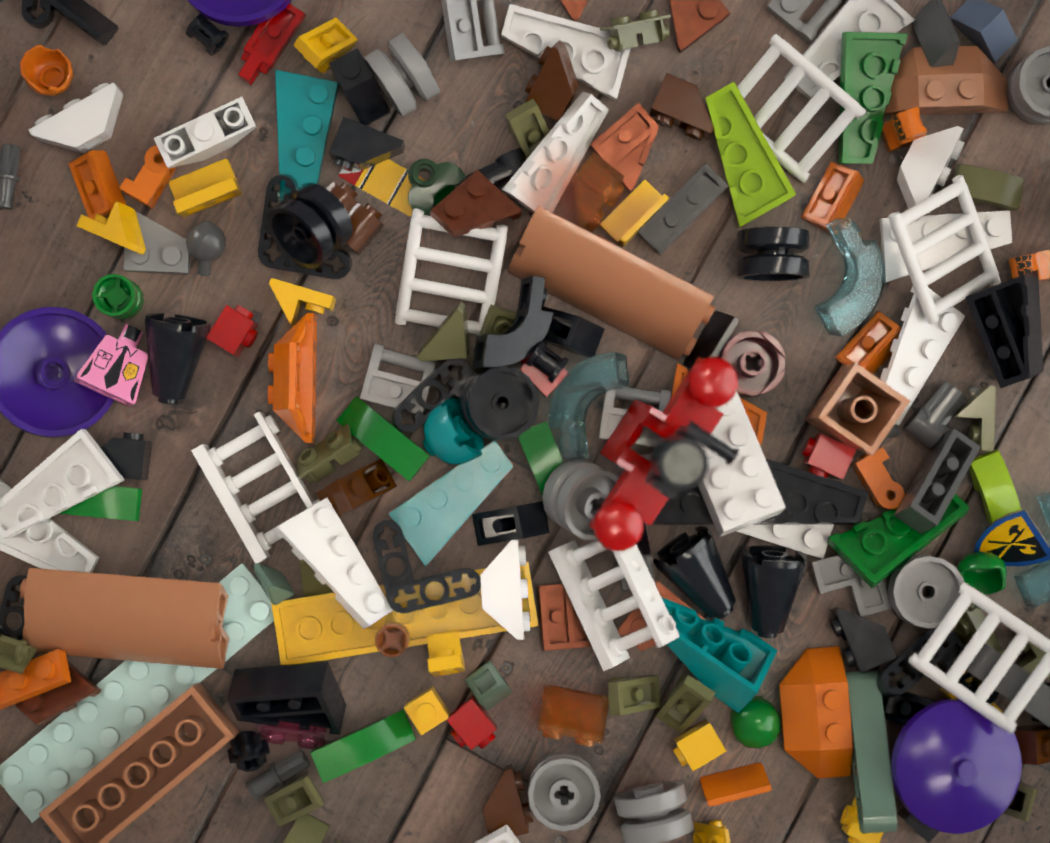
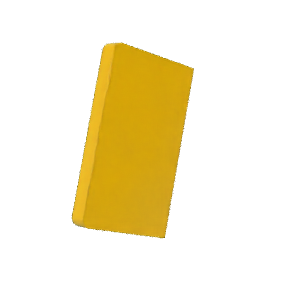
M228 159L220 160L169 181L170 189L175 198L173 204L177 213L182 218L242 195Z
M645 179L599 226L623 248L668 202L669 197L666 194L662 196Z

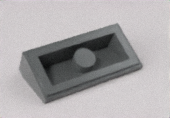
M930 0L915 16L912 26L931 67L953 65L956 60L960 39L942 0Z

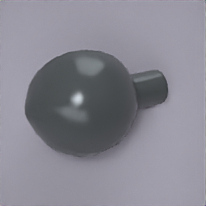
M203 221L195 225L187 235V249L198 260V275L209 276L211 274V261L218 259L226 247V238L223 231L210 221Z

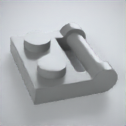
M441 0L450 61L505 54L504 44H500L494 0ZM477 1H481L488 46H483Z
M772 0L766 10L801 39L811 44L818 36L817 31L839 4L847 0H826L807 24L800 21L799 18L814 0Z
M375 343L360 399L396 408L422 382L380 371L381 361L423 372V381L436 369L438 360L420 361L417 357L385 349L384 345ZM431 385L425 387L422 391V398L426 403ZM414 397L411 403L416 406L409 412L415 414L418 410H421L424 414L425 409L417 403Z
M607 381L598 438L608 440L627 412L626 409L613 408L615 399L628 401L636 399L643 403L658 405V410L663 412L670 401L671 391L661 389V392L628 388L617 386V382ZM644 426L635 444L655 447L663 438Z

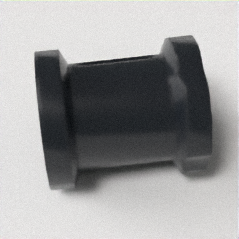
M201 14L192 20L186 31V35L189 38L194 37L207 48L206 52L210 56L216 54L229 38L228 32L225 30L220 31Z
M542 341L526 364L529 367L535 366L549 377L548 381L553 383L569 360L566 357H559L546 347L547 343L545 341Z

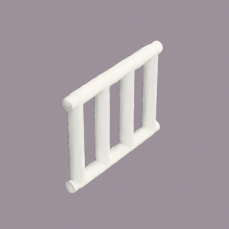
M774 34L769 42L770 48L737 87L743 98H745L780 55L795 66L794 70L754 116L760 129L805 75L820 87L775 142L763 133L779 164L795 178L805 183L810 175L808 171L855 117L857 119L862 117L866 110L788 42ZM829 97L833 98L845 110L799 163L796 162L784 150Z
M957 175L952 179L953 184L903 213L894 212L888 216L928 324L937 322L939 314L963 301L967 296L976 293L989 284L990 286H995L1001 283L997 266L963 175ZM957 197L963 214L912 243L906 226ZM968 226L974 243L923 273L917 256ZM979 256L984 273L934 302L928 285Z
M414 208L409 226L395 312V324L406 325L407 321L439 327L447 316L409 309L412 291L481 303L479 322L467 320L468 332L479 336L490 305H495L508 226L496 225V228L473 229L469 233L464 234V236L493 241L490 260L420 247L422 228L442 232L447 231L431 216L424 215L425 211ZM417 259L487 272L485 289L482 291L414 278Z
M963 582L958 591L960 593L958 599L919 654L914 653L908 659V663L995 725L1012 734L1017 726L1015 720L1050 673V639L974 587ZM972 602L987 612L988 616L946 674L930 663V660ZM999 622H1001L1017 634L974 694L960 684L958 680ZM1030 642L1046 654L1005 712L1002 713L986 701L1026 644Z

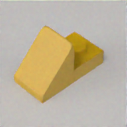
M335 17L299 36L293 46L321 73H325L331 68L329 63L345 55L357 43L358 39Z
M117 201L114 203L108 218L96 214L95 218L91 219L81 214L76 225L77 227L144 255L146 247L137 214L133 208Z
M274 278L270 279L269 285L292 326L297 322L302 303L306 304V310L323 315L325 310L333 312L337 300L334 296Z
M457 631L427 636L429 653L427 661L429 673L432 676L437 677L466 672L460 637Z

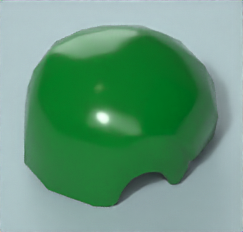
M977 551L967 554L957 565V570L963 577L964 582L984 595L997 593L1006 587V565L999 556L993 553Z
M754 696L739 713L733 709L731 710L732 732L736 740L746 748L762 749L771 745L777 739V735L780 733L779 715L774 705L764 697Z

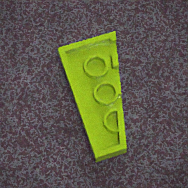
M733 81L705 97L738 225L741 227L796 196V193L735 82Z

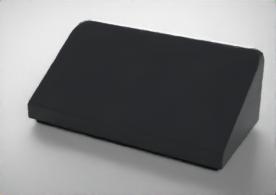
M48 0V3L57 12L103 46L107 45L118 31V25L84 0Z
M719 311L713 312L690 355L684 360L683 365L691 369L698 357L704 359L718 357L737 326L738 318Z

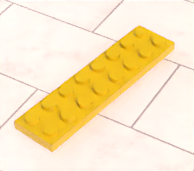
M526 561V565L520 566V579H527L528 598L522 599V612L529 611L530 627L539 626L529 562ZM486 568L476 569L475 571L480 576ZM468 574L462 575V581L452 583V577L445 578L450 587L449 597L456 596L453 589L462 587L466 592L472 591L471 585L476 584V579H470ZM431 582L426 587V595L431 600H438L444 594V587L440 582ZM384 584L379 585V587L381 588L383 594L385 595V597H386V599H387V595H386V591H385ZM420 584L414 586L417 593L406 594L404 589L399 590V596L394 598V602L400 603L402 608L408 607L407 601L417 598L418 605L424 604L420 595ZM481 588L471 598L411 613L401 614L393 610L364 629L335 599L336 594L334 592L288 599L277 605L272 604L281 665L305 664L379 652L375 643L376 634L380 628L390 622L401 623L407 628L410 635L408 647L427 644V636L457 631L461 639L507 631L482 609Z

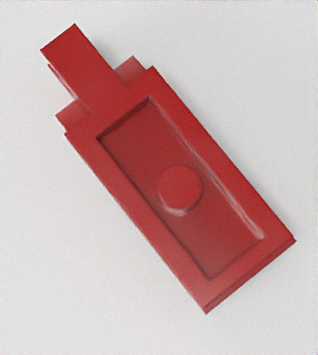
M289 4L273 18L259 23L243 48L244 53L241 60L246 63L238 73L241 80L252 85L260 72L266 75L273 68L306 17L303 11Z

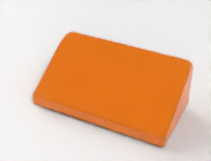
M88 151L68 163L89 218L94 219L96 214L105 218L109 217L114 203L117 201L126 205L106 151Z
M831 161L801 218L829 234L836 235L864 184L863 177L858 171Z
M878 311L835 358L843 366L857 363L871 374H874L892 354L890 349L893 340H898L902 327Z
M760 762L700 778L704 799L710 807L772 790L764 766Z

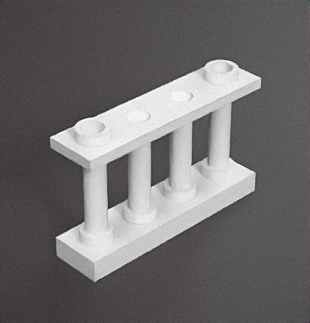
M260 411L254 414L259 423L258 426L218 449L215 447L210 449L208 445L202 444L191 450L255 564L270 558L271 555L268 550L272 548L271 544L283 538H279L272 530L266 533L263 531L258 533L252 523L256 520L255 516L297 492L307 509L320 502L319 499L313 500L303 480L298 477L295 466L276 433L280 432V429L271 415L266 417ZM266 436L275 453L234 477L231 475L226 477L220 467L224 464L223 460ZM282 464L291 481L250 505L247 503L242 505L236 495L240 492L239 488Z
M574 540L548 553L603 671L629 659L630 656L627 652L629 648L654 638L659 648L680 637L676 630L675 621L669 615L636 544L625 551H613L619 566L593 578L585 560L607 549L598 540L579 548ZM625 578L633 596L607 608L599 589ZM640 608L648 626L620 637L613 619Z

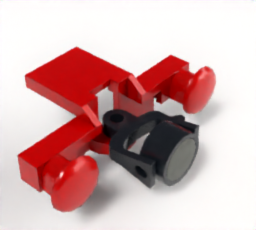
M698 357L663 412L635 399L599 454L625 470L588 525L594 530L598 542L604 548L611 551H625L634 547L643 534L644 522L651 526L668 501V497L673 500L675 499L677 494L667 488L668 486L677 490H688L697 486L705 478L708 471V456L700 444L726 460V465H730L735 460L739 449H732L711 434L724 415L716 408L727 404L734 397L738 388V377L735 369L728 361L719 357H709L706 359ZM644 426L663 438L655 446L650 461L630 449L639 439Z

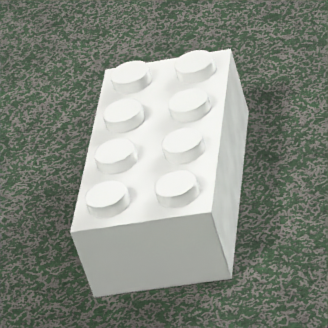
M737 390L734 397L727 404L716 408L724 415L711 433L732 449H739L735 460L730 465H726V460L700 444L708 456V471L705 478L698 484V487L719 537L779 515L786 508Z

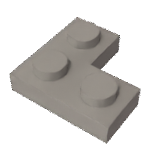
M839 554L810 562L818 593L823 594L850 586L859 617L892 609L884 580L874 588H871Z

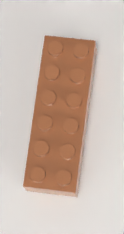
M196 683L41 811L39 815L62 843H108L233 739L240 731L202 684Z

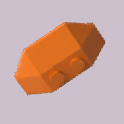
M306 313L274 344V353H269L268 370L269 372H274L273 385H268V404H273V411L307 444H315L317 315L314 313Z
M840 647L806 648L801 657L778 684L784 750L818 779L850 776L853 739L848 681Z

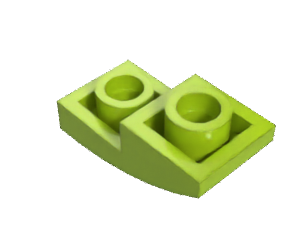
M995 449L992 452L975 457L969 470L974 489L981 494L987 521L991 524L1000 517L1020 510L1021 507L1014 484L1000 451Z

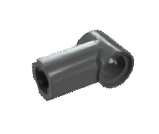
M946 381L942 382L927 403L912 414L903 429L926 448L930 449L945 433L947 429L946 424L967 398L955 386Z

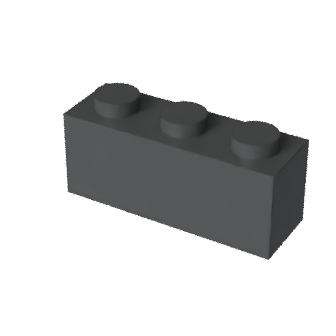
M955 428L942 435L930 450L894 516L920 534L937 526L981 446Z

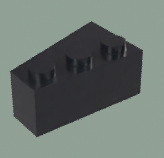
M1038 270L966 297L1000 388L1029 379L1044 371Z
M328 662L235 669L227 696V701L237 721L278 726L279 721L299 724L300 730L309 731L310 726L330 728V734L340 735L346 709L345 700Z

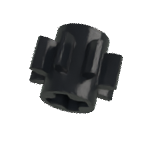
M243 731L237 734L234 740L230 741L231 748L227 750L229 762L236 763L238 770L253 772L260 769L263 763L267 762L266 755L270 753L267 739L261 740L260 733Z

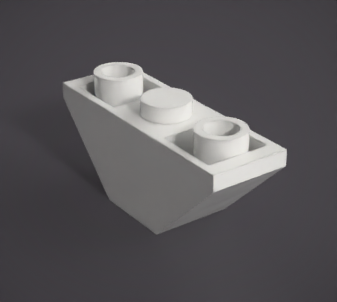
M114 82L111 84L103 83L95 87L91 91L92 94L82 100L74 99L63 106L64 110L54 116L49 114L39 118L35 122L36 126L30 128L29 132L40 142L85 153L112 137L123 93Z
M240 97L155 137L154 140L169 169L204 161L233 147L257 126L243 97Z
M956 126L913 141L900 166L897 182L908 209L934 195L933 193L937 185L944 186L951 172L947 165L951 158L958 159L965 142L960 140L964 128Z
M511 540L480 575L482 609L517 640L524 639V631H530L529 611L522 612V599L528 598L527 579H520V566L526 565L525 546H518V540Z

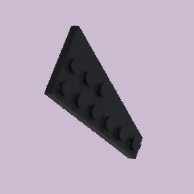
M766 459L786 508L779 515L753 525H843L860 523L868 491ZM698 485L688 490H677L668 486L667 488L677 495L674 500L668 497V501L652 524L714 525Z

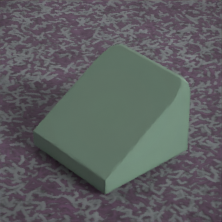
M259 563L254 565L255 568L253 569L259 584L272 604L277 605L295 594L281 571Z
M490 660L464 679L479 703L486 710H490L513 692Z

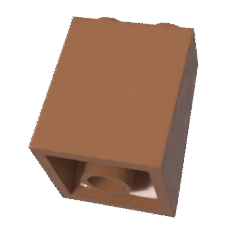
M852 363L839 368L804 420L828 437L873 456L910 403V400L857 363Z

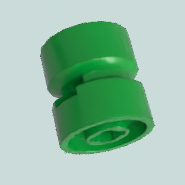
M108 274L100 278L94 285L92 292L96 308L103 314L118 320H129L137 316L144 303L141 288L132 280L118 274Z

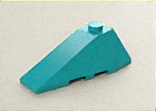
M662 598L669 615L675 621L676 630L680 636L667 643L668 647L703 685L715 692L714 696L739 713L758 693L778 650L750 631L742 628L739 631L724 626V621L716 618L712 621L703 620L697 615L695 610Z

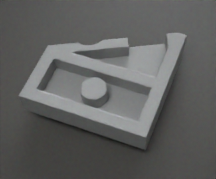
M136 212L146 250L144 255L124 247L123 270L126 272L190 274L191 254L187 249V239Z

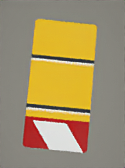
M388 159L362 171L353 168L352 172L341 169L339 173L340 178L400 212L412 216L413 210L408 200V194L412 185L408 179L409 170ZM418 176L420 180H422V181H427V180L421 178L420 176Z

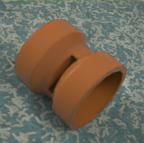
M390 622L384 625L377 632L375 638L378 651L387 657L399 656L405 651L410 642L407 628L397 622Z

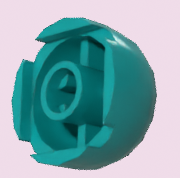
M455 398L447 399L429 413L424 423L425 439H423V444L431 456L435 455L438 459L448 464H463L483 453L479 450L484 448L483 437H479L468 429L460 415L459 401Z

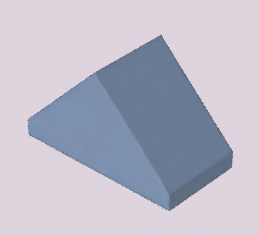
M967 0L950 17L951 22L975 46H978L993 64L1017 41V37L1004 10L984 0Z

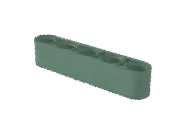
M877 670L845 672L848 681L853 739L852 770L860 831L862 834L896 832L897 815L882 693L879 691L876 682L879 673Z

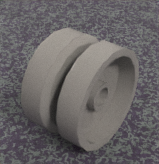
M400 32L387 41V47L394 62H391L384 51L378 48L363 58L384 94L400 116L404 118L416 110V100L410 88L415 91L420 99L426 102L441 92L422 55L414 48L409 39Z
M1050 46L1036 50L1012 69L1007 79V96L1010 108L1019 118L1031 124L1046 125L1050 123Z
M572 459L564 462L552 471L545 483L542 496L544 510L551 521L581 539L597 540L594 530L588 525L619 477L588 460Z
M925 555L913 556L887 578L886 590L892 611L897 617L908 624L928 629L937 628L960 596L958 591L964 579L957 568L945 559ZM924 587L929 591L927 597L922 595Z
M568 752L550 754L540 760L532 770L528 783L530 808L537 820L548 828L563 832L576 830L588 823L598 810L601 795L597 775L591 765L579 755ZM560 786H568L569 792L566 795L558 793Z
M683 781L651 783L626 790L614 796L618 816L628 818L620 826L624 843H661L682 837L694 830L690 811L679 808L687 801Z

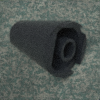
M164 313L145 315L144 323L152 394L159 397L158 402L178 404V400L185 399L207 341L211 324H207V321L184 315L175 314L174 317H166L164 320Z
M699 526L694 528L697 532L696 534L689 537L684 532L667 543L657 553L660 560L653 559V563L666 578L709 618L716 617L721 619L733 611L736 599L712 532L707 526Z
M750 546V553L745 548L742 549L741 561L751 628L758 632L757 635L760 637L776 638L777 634L783 633L807 564V556L798 550H795V556L786 554V548L780 546Z

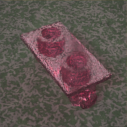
M280 721L278 726L259 725L261 738H265V741L272 744L281 745L285 741L298 742V746L307 749H315L317 745L322 746L326 744L325 735L320 734V732L327 733V728L310 726L309 731L300 730L299 724Z

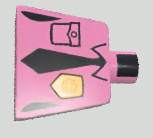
M125 324L119 339L105 335L76 375L74 382L131 408L137 400L148 359L146 352L136 348L143 332L131 325Z

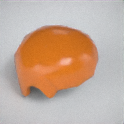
M36 45L26 51L20 61V71L23 79L30 89L40 95L57 96L69 88L74 77L72 63L60 49L54 50L45 48L43 45Z

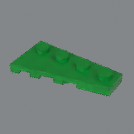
M842 33L840 88L855 99L866 110V113L859 119L855 117L840 134L838 163L873 164L884 125L882 122L886 106H889L892 95L890 90L894 75L898 73L901 62L899 57L902 46L906 43L908 33ZM841 105L839 116L845 110Z
M954 494L938 525L921 534L895 517L896 510L891 509L882 513L881 517L867 523L865 521L861 522L845 533H836L828 537L827 543L871 588H874L966 515L969 506Z

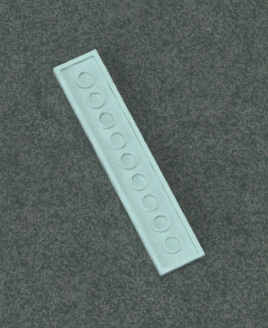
M241 563L219 582L228 594L222 625L229 637L225 662L274 622L271 601L259 584L258 579L245 563ZM125 660L96 685L102 690L97 696H89L77 703V707L67 713L63 712L0 765L1 786L32 823L41 817L39 815L41 811L196 683H201L218 668Z

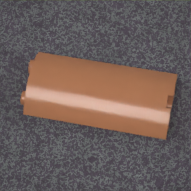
M537 206L507 273L521 280L530 276L545 278L544 287H546L548 294L677 360L680 359L682 354L690 355L697 341L693 335L701 322L708 323L715 310V306L711 305L714 298L713 295L540 206Z
M29 568L27 579H23L21 583L20 595L21 598H24L25 623L23 639L28 641L31 647L37 648L36 653L47 654L60 649L66 651V655L224 668L229 637L222 625L228 594L221 583Z

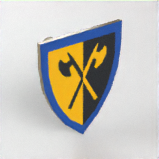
M1025 508L1009 513L991 523L977 539L973 553L977 551L993 553L999 556L1006 566H1027L1050 560V545Z

